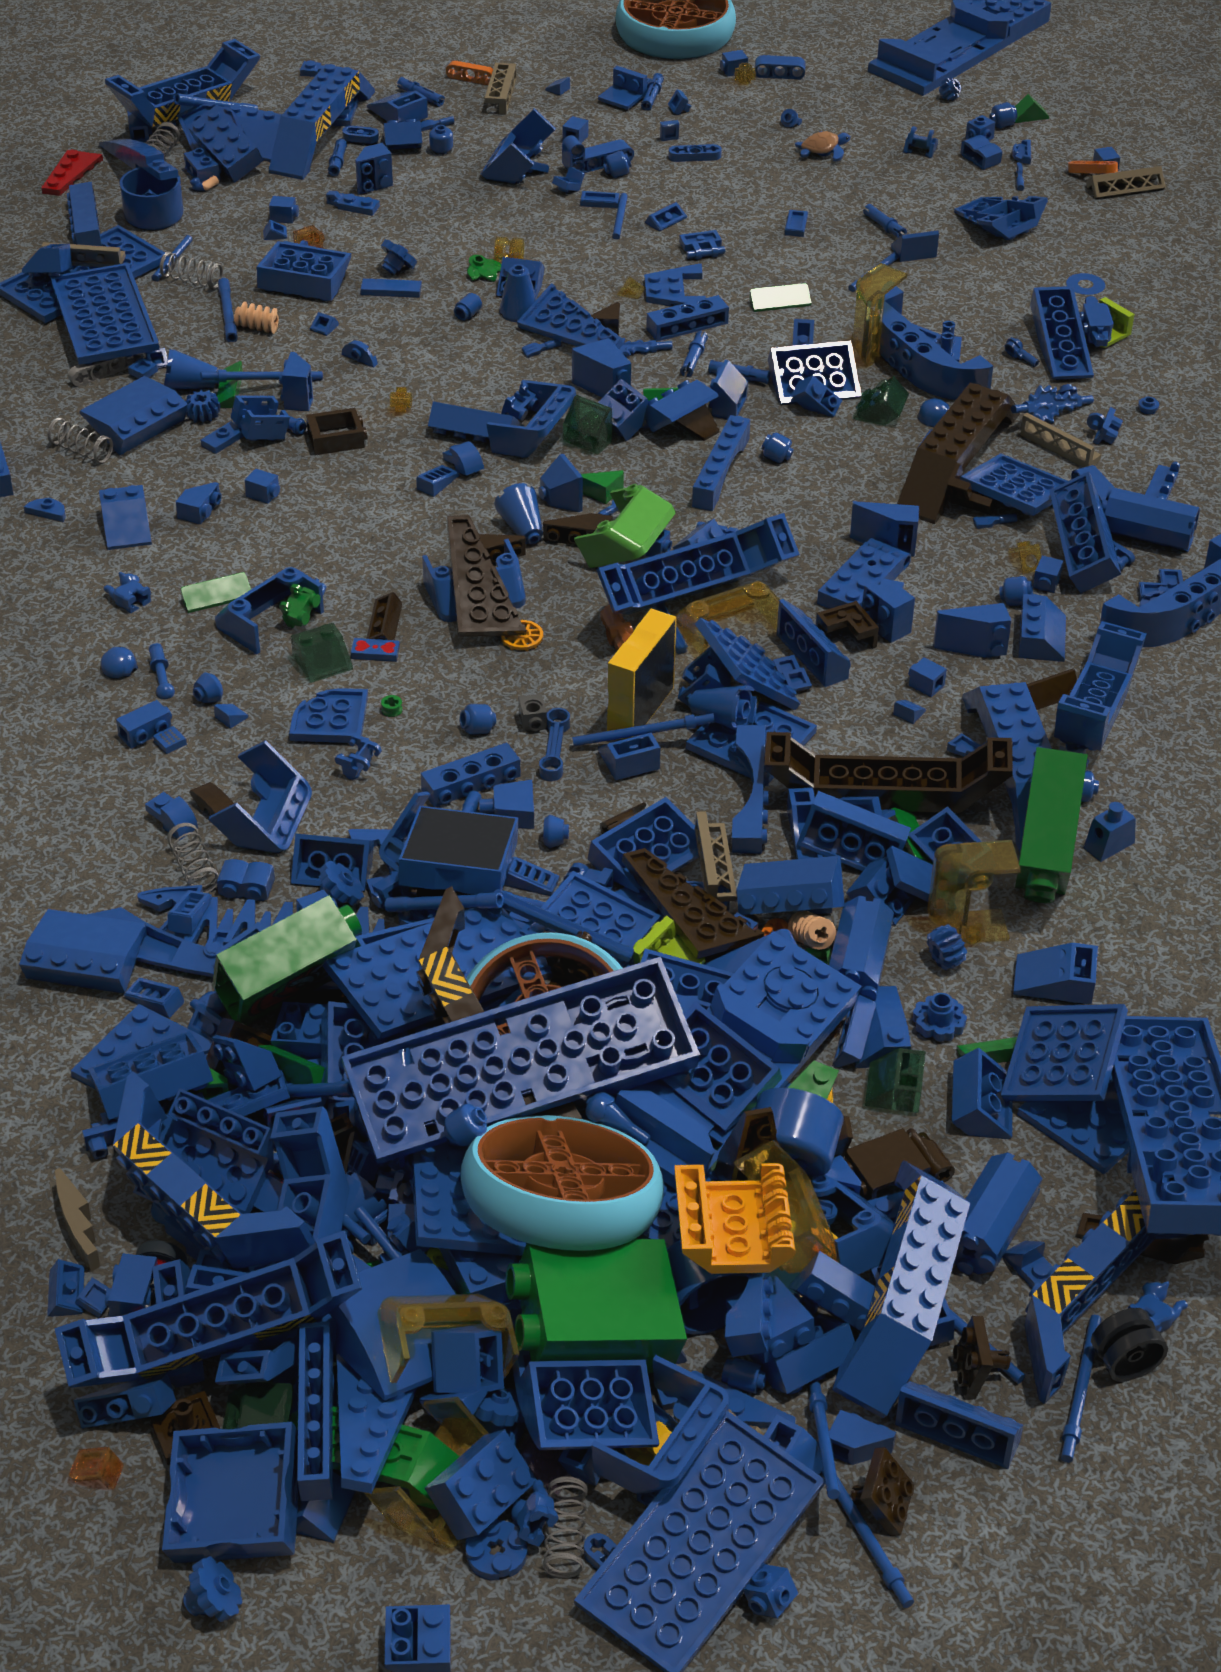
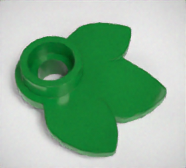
M472 255L468 261L469 268L467 269V274L473 281L481 276L495 282L497 272L501 270V263L493 259H486L482 255Z

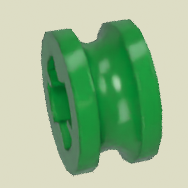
M389 695L381 700V711L385 716L396 717L402 713V700L400 697Z

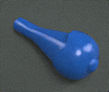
M598 1092L594 1096L587 1098L585 1114L591 1122L601 1123L623 1131L641 1143L647 1144L651 1138L650 1134L636 1126L615 1103L614 1097L605 1092Z

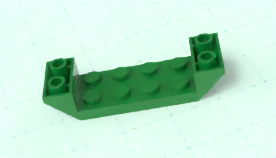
M333 1406V1469L340 1470L338 1408ZM298 1410L292 1412L288 1422H293L297 1429ZM402 1425L377 1481L409 1489L411 1503L438 1510L424 1488L460 1456L431 1432Z

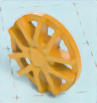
M520 620L522 624L527 625L525 627L527 630L526 635L501 636L504 646L510 647V650L529 651L532 648L536 649L542 642L543 630L532 621Z

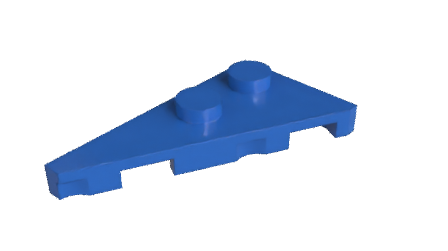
M692 1371V1373L723 1387L729 1395V1409L747 1425L768 1429L776 1414L795 1423L794 1416L698 1371Z

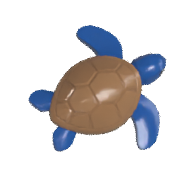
M821 131L811 135L804 142H796L795 146L803 149L801 150V157H807L811 152L821 156H828L832 152L833 161H840L843 158L844 151L839 145L847 143L850 140V135L847 133L836 135L828 131Z

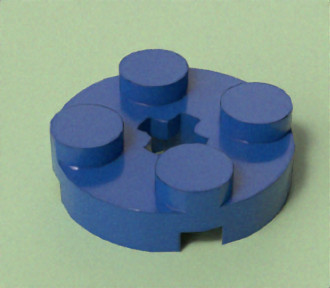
M495 1519L479 1535L467 1538L466 1558L471 1570L479 1577L492 1581L499 1580V1577L516 1575L523 1568L527 1560V1541L518 1537L520 1528L508 1521ZM500 1545L504 1552H497L493 1555L491 1554L490 1547Z

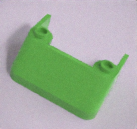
M632 484L627 488L611 491L610 495L620 512L616 520L610 522L609 520L602 521L597 525L594 533L574 538L589 568L634 560L646 554L675 515L676 511L672 504L642 485Z

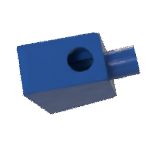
M532 780L495 785L493 787L494 799H479L480 813L518 817V828L534 829Z
M1119 802L1110 803L1108 810L1095 816L1092 820L1084 849L1102 862L1134 844L1135 817L1124 809L1123 804Z

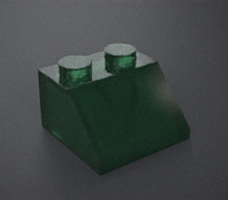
M576 395L563 423V441L597 455L601 453L612 442V408Z
M334 623L291 635L292 656L310 683L353 670L343 636Z

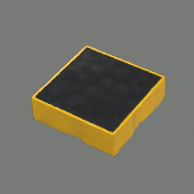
M650 609L637 625L632 635L608 662L609 700L607 731L646 725L674 689L676 616Z

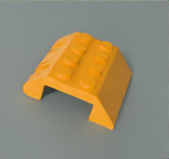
M761 1164L760 1180L705 1181L704 1165H674L682 1253L711 1274L770 1273L795 1256L793 1233L789 1232L792 1228L788 1194L784 1190L786 1186L785 1172L781 1164Z

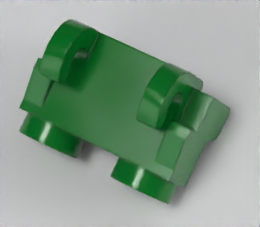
M292 584L290 587L292 594L287 602L282 601L279 608L283 613L282 618L286 625L294 628L295 625L301 627L308 624L310 619L309 613L313 607L319 606L321 598L319 594H315L314 590L306 587L302 589L300 585Z

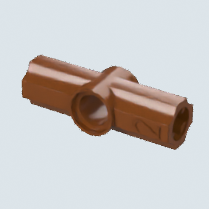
M607 605L600 611V619L606 628V636L610 646L614 645L618 651L622 644L632 635L633 628L629 621L625 622L622 614L612 613L610 605Z

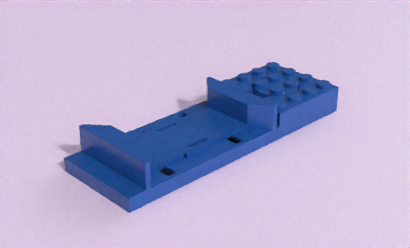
M952 0L949 17L907 41L902 39H879L878 56L869 62L868 72L924 96L942 85L941 81L944 79L958 76L1049 22L1051 2L1046 0Z
M773 931L724 985L719 984L707 1011L778 1066L782 1079L774 1088H784L853 1008L862 986ZM661 1079L636 1086L632 1091L621 1090L615 1100L618 1107L636 1126L650 1134L651 1138L647 1144H641L651 1152L657 1161L663 1181L676 1189L674 1165H704L706 1179L716 1167L719 1151L736 1126L735 1124L728 1131H723ZM711 1141L721 1145L718 1151L713 1148Z
M660 956L341 1057L376 1163L380 1164L396 1159L399 1168L405 1166L411 1153L449 1142L444 1133L445 1119L448 1114L464 1104H471L476 1108H481L487 1116V1127L503 1120L529 1116L572 1101L576 1107L583 1109L586 1108L588 1096H594L598 1092L612 1095L621 1090H627L695 1068L698 1065L700 1053ZM505 1017L510 1033L500 1036L494 1020ZM409 1048L414 1063L403 1066L398 1050ZM533 1093L536 1102L526 1105L523 1096ZM436 1124L439 1133L428 1136L425 1127Z
M1126 1016L1111 1075L1130 1144L1127 1173H1132L1147 1233L1213 1234L1221 1236V1118L1210 1117V1114L1221 1115V1057L1208 1018ZM1133 1113H1143V1116H1133Z

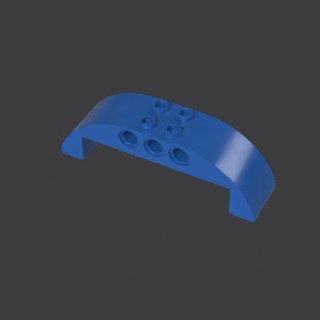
M892 282L882 289L877 300L874 338L878 352L891 367L895 368L903 377L919 389L941 398L956 400L969 383L979 384L991 389L993 365L979 355L960 364L902 316L904 294L902 290Z
M1221 534L1209 541L1203 570L1140 608L1118 594L1103 603L1100 624L1104 621L1147 633L1143 647H1156L1175 642L1192 632H1196L1206 623H1211L1214 618L1221 614Z

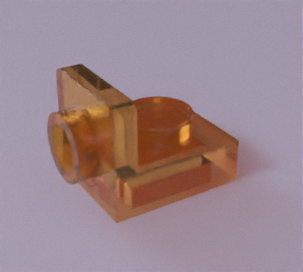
M314 225L293 231L294 243L300 244L302 240L308 242V246L315 245L317 248L324 249V235Z
M109 1447L79 1449L69 1476L75 1482L100 1480L107 1489H114L124 1464Z

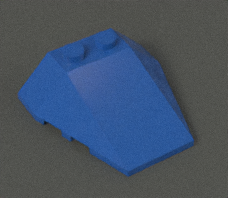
M1013 196L1012 200H1003V197H980L955 208L954 212L994 236L1011 240L1016 237L1015 235L1027 233L1029 229L1037 226L1048 199L1038 196H1028L1024 200H1019L1018 196Z

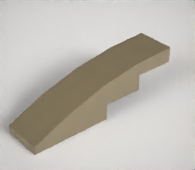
M59 1167L55 1170V1177L65 1226L77 1253L90 1272L101 1266L98 1250L93 1245L96 1243L93 1226L89 1222L91 1220L89 1204Z

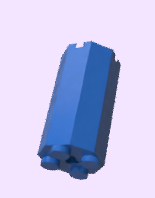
M1114 487L1108 489L1106 500L1102 504L1111 534L1189 552L1194 538V530H1196L1198 523L1199 507Z
M857 896L844 903L845 907L842 909L829 966L862 986L858 996L861 995L874 1001L878 994L893 925L894 911L881 899L873 898L872 902L866 901L864 896Z
M1008 1152L991 1156L966 1197V1200L970 1202V1206L954 1260V1264L957 1265L960 1272L971 1275L973 1272L982 1274L996 1269L1040 1193L1039 1186L1042 1183V1177L1029 1161L1024 1159L1020 1162L1013 1160L1015 1155Z

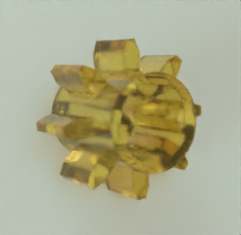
M750 63L739 64V68H735V80H738L742 85L750 84L751 80L756 79L755 68H752Z
M396 387V392L390 393V407H394L398 413H406V408H412V393L407 392L406 387Z

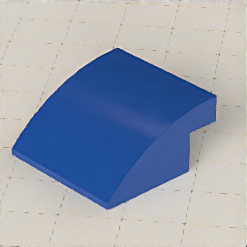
M419 1249L358 1272L362 1290L329 1312L337 1322L335 1351L384 1401L433 1381L431 1331L472 1325L465 1309L444 1275L433 1261Z
M516 1350L511 1359L517 1397L526 1427L539 1450L592 1449L591 1445L594 1440L609 1448L659 1446L646 1360L531 1361L529 1351Z

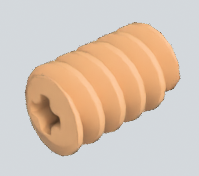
M243 302L241 307L238 306L234 314V324L236 326L241 325L244 328L249 327L250 329L256 328L258 331H271L273 334L277 331L279 323L277 308H273L270 313L268 306L263 311L262 305H258L255 310V304L251 303L248 308L247 302Z
M805 910L797 911L789 919L788 930H790L797 942L820 950L829 947L835 940L836 928L829 919Z

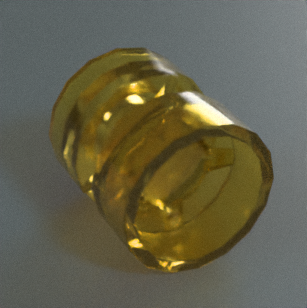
M497 236L494 259L498 262H502L503 257L524 259V238L513 237L509 240L508 237ZM506 247H509V253H506Z

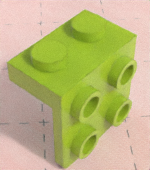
M1104 297L1099 300V303L1108 305L1114 325L1112 327L1111 341L1108 342L1107 346H1100L1102 348H1106L1131 335L1135 315Z
M668 916L655 923L650 932L643 939H639L633 946L634 964L641 962L644 949L704 964L706 961L705 957L696 959L682 939L676 935L674 920Z

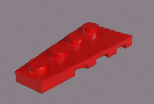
M75 149L67 150L41 187L42 194L62 195L69 189V185H74L73 182L75 180H80L84 176L83 173L87 170L91 171L94 168V164L102 162L103 155L81 152Z

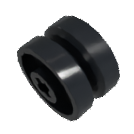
M1128 1308L1106 1318L1092 1333L1090 1341L1099 1358L1103 1359V1364L1111 1378L1118 1382H1127L1143 1377L1159 1366L1167 1356L1168 1346L1160 1332L1155 1330L1156 1327L1152 1319L1144 1309Z

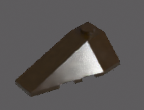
M771 1107L745 1111L719 1151L715 1167V1174L719 1181L760 1180L761 1164L778 1163L783 1166L779 1153L781 1151L780 1145L776 1138L777 1130L774 1114Z

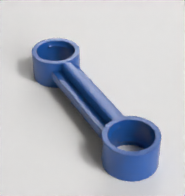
M553 708L547 712V729L550 731L546 756L539 761V775L546 781H557L563 776V761L560 758L563 733L570 728V713L563 708ZM555 719H561V720H564V721L555 722V721H553V720H555ZM547 767H556L557 769L549 770V769H545V768H547Z

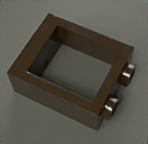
M356 408L306 415L307 433L315 455L365 448L364 440L368 439L366 427H363L362 416H358ZM354 427V430L322 435L320 431Z

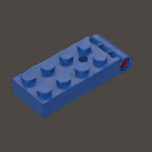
M870 538L818 590L817 604L831 609L857 601L862 607L864 585H880L882 578L895 580L908 567L911 561V554Z

